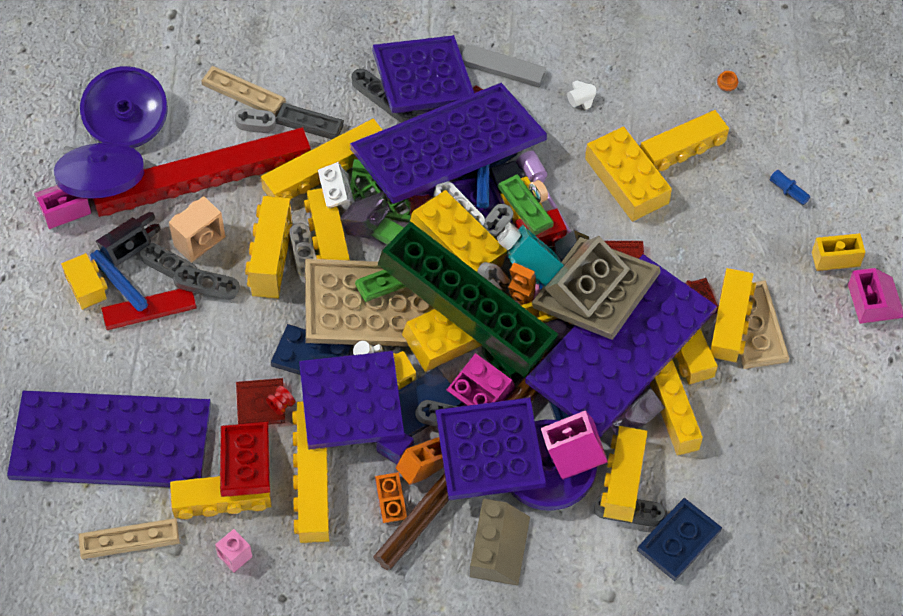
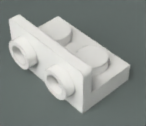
M337 162L319 169L318 173L326 206L333 208L339 205L348 214L357 211L348 175L342 166Z

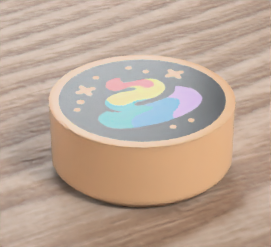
M536 180L529 184L530 192L539 203L548 199V191L543 182Z

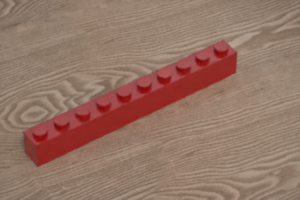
M302 127L147 168L144 170L142 179L131 189L117 195L93 199L98 216H109L116 212L132 210L142 205L154 204L158 201L176 198L183 194L195 193L210 187H218L224 183L240 181L243 178L254 175H262L311 151Z

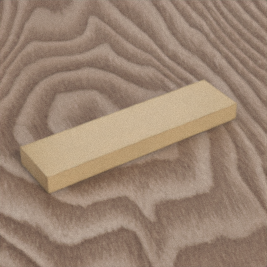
M214 66L210 68L201 80L203 86L257 110L270 111L275 117L283 103H286V98Z
M176 518L78 534L81 559L180 544Z

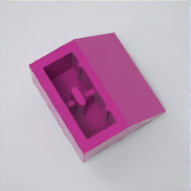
M57 185L34 193L49 229L91 214L87 198L67 194Z
M876 268L852 272L848 287L860 324L903 318V308L892 276Z
M475 353L447 388V391L469 406L506 401L516 387L512 379Z
M586 410L541 428L549 454L563 480L608 462L594 420Z

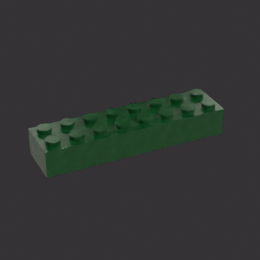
M411 221L381 252L378 265L524 378L554 344L558 333Z

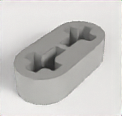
M240 109L235 114L236 126L240 130L269 133L276 127L275 115L270 111Z
M499 204L486 217L483 227L495 239H497V236L506 224L511 222L513 216L512 208L506 204ZM505 214L501 219L498 218L499 215ZM494 225L495 230L489 231L488 229Z
M482 263L478 268V273L509 296L508 286L511 280L496 264Z

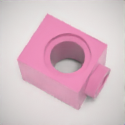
M235 529L215 544L218 557L233 573L252 558L250 545Z

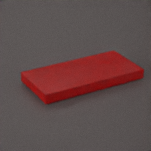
M268 422L221 426V497L270 493Z

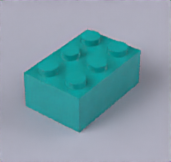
M522 225L518 229L521 236L506 254L512 264L515 262L535 271L536 284L538 285L541 282L546 286L564 265L552 249Z

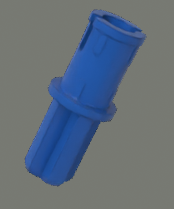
M776 170L771 175L769 180L783 190L784 195L789 194L802 205L809 201L810 195L798 187L795 180H791L780 170Z

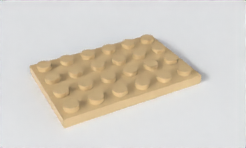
M305 259L306 343L356 345L359 341H366L370 345L409 346L406 339L402 336L406 322L435 308L407 287L365 302L355 285V281L384 270L378 265V262Z

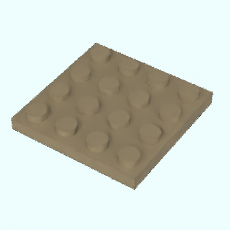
M582 237L578 239L562 261L563 265L571 259L587 239ZM612 249L630 270L589 318L561 306L548 293L545 285L532 301L534 309L613 340L660 274V267Z

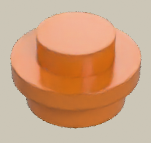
M724 71L717 78V85L724 91H732L738 86L737 75L732 71Z

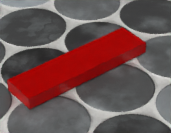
M175 289L144 297L147 300L148 307L142 311H137L129 301L101 307L106 330L197 309L193 292L183 289Z

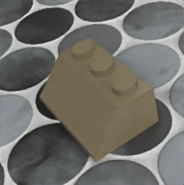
M600 236L585 241L545 289L561 306L589 318L630 268Z
M483 498L470 563L471 578L518 586L530 516L507 502Z

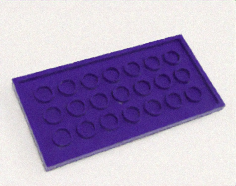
M501 82L350 143V148L390 201L395 204L436 187L438 184L450 181L546 141L547 133Z
M644 254L639 259L659 266L660 274L614 339L611 340L576 325L525 378L526 384L567 415L573 416L586 410L594 420L599 437L608 430L717 309L715 304Z
M23 390L7 477L9 480L170 487L171 481L202 478L211 400Z

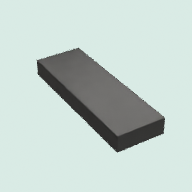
M283 103L276 118V124L293 129L303 127L307 133L334 139L340 135L344 126V120Z

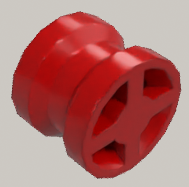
M279 386L274 395H269L266 398L269 407L279 416L286 412L287 407H292L296 403L293 395L283 386Z

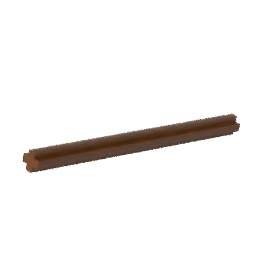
M547 352V353L543 356V358L537 363V365L531 370V372L540 364V362H541L550 352ZM524 378L506 401L530 398L532 402L539 393L526 384ZM445 472L373 556L374 560L380 563L381 567L385 570H391L449 501Z

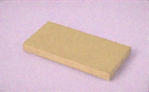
M766 280L754 282L756 283L754 296H749V301L753 302L751 314L746 315L745 321H749L747 335L742 334V340L746 341L743 355L739 354L743 369L787 363L790 359Z

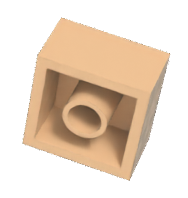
M204 196L198 201L192 202L187 209L176 214L169 221L174 247L191 263L226 237L222 213Z

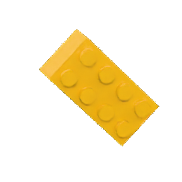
M624 126L587 143L585 160L632 222L669 204L672 188Z
M446 190L412 212L410 219L412 223L476 272H478L479 266L485 262L496 264L499 267L503 265L507 250Z
M263 196L262 203L257 205L256 217L259 218L258 223L253 225L255 240L250 242L249 246L251 260L246 262L245 274L248 275L247 287H251L252 296L279 299L290 241V229L293 224L290 198Z
M436 309L407 321L402 336L406 339L407 344L425 372L482 346Z

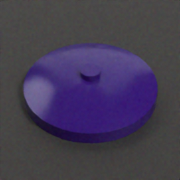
M131 66L111 68L97 75L85 88L80 102L82 122L94 140L98 143L123 144L131 148L142 146L152 140L162 129L168 112L167 98L159 81L149 72Z
M94 143L78 147L63 155L55 164L54 176L57 186L67 194L81 198H103L123 193L134 187L142 179L145 169L141 154L134 148L118 143Z
M545 419L535 421L546 488L510 492L521 503L539 510H560L576 504L587 495L596 478L597 467L564 480L561 478L549 454L541 428L559 420Z

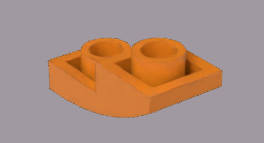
M514 262L510 268L512 281L508 286L510 295L518 303H530L534 300L535 271Z
M399 472L375 476L383 523L405 520L407 514Z

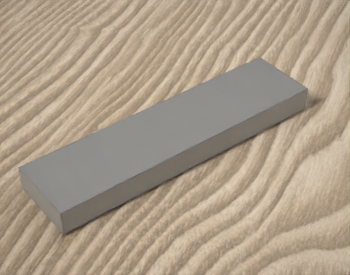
M466 44L461 55L465 66L536 87H540L546 72V67L469 44Z

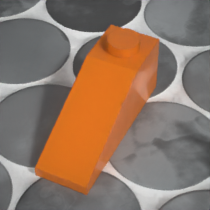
M439 437L405 450L395 468L409 485L427 479L444 467Z

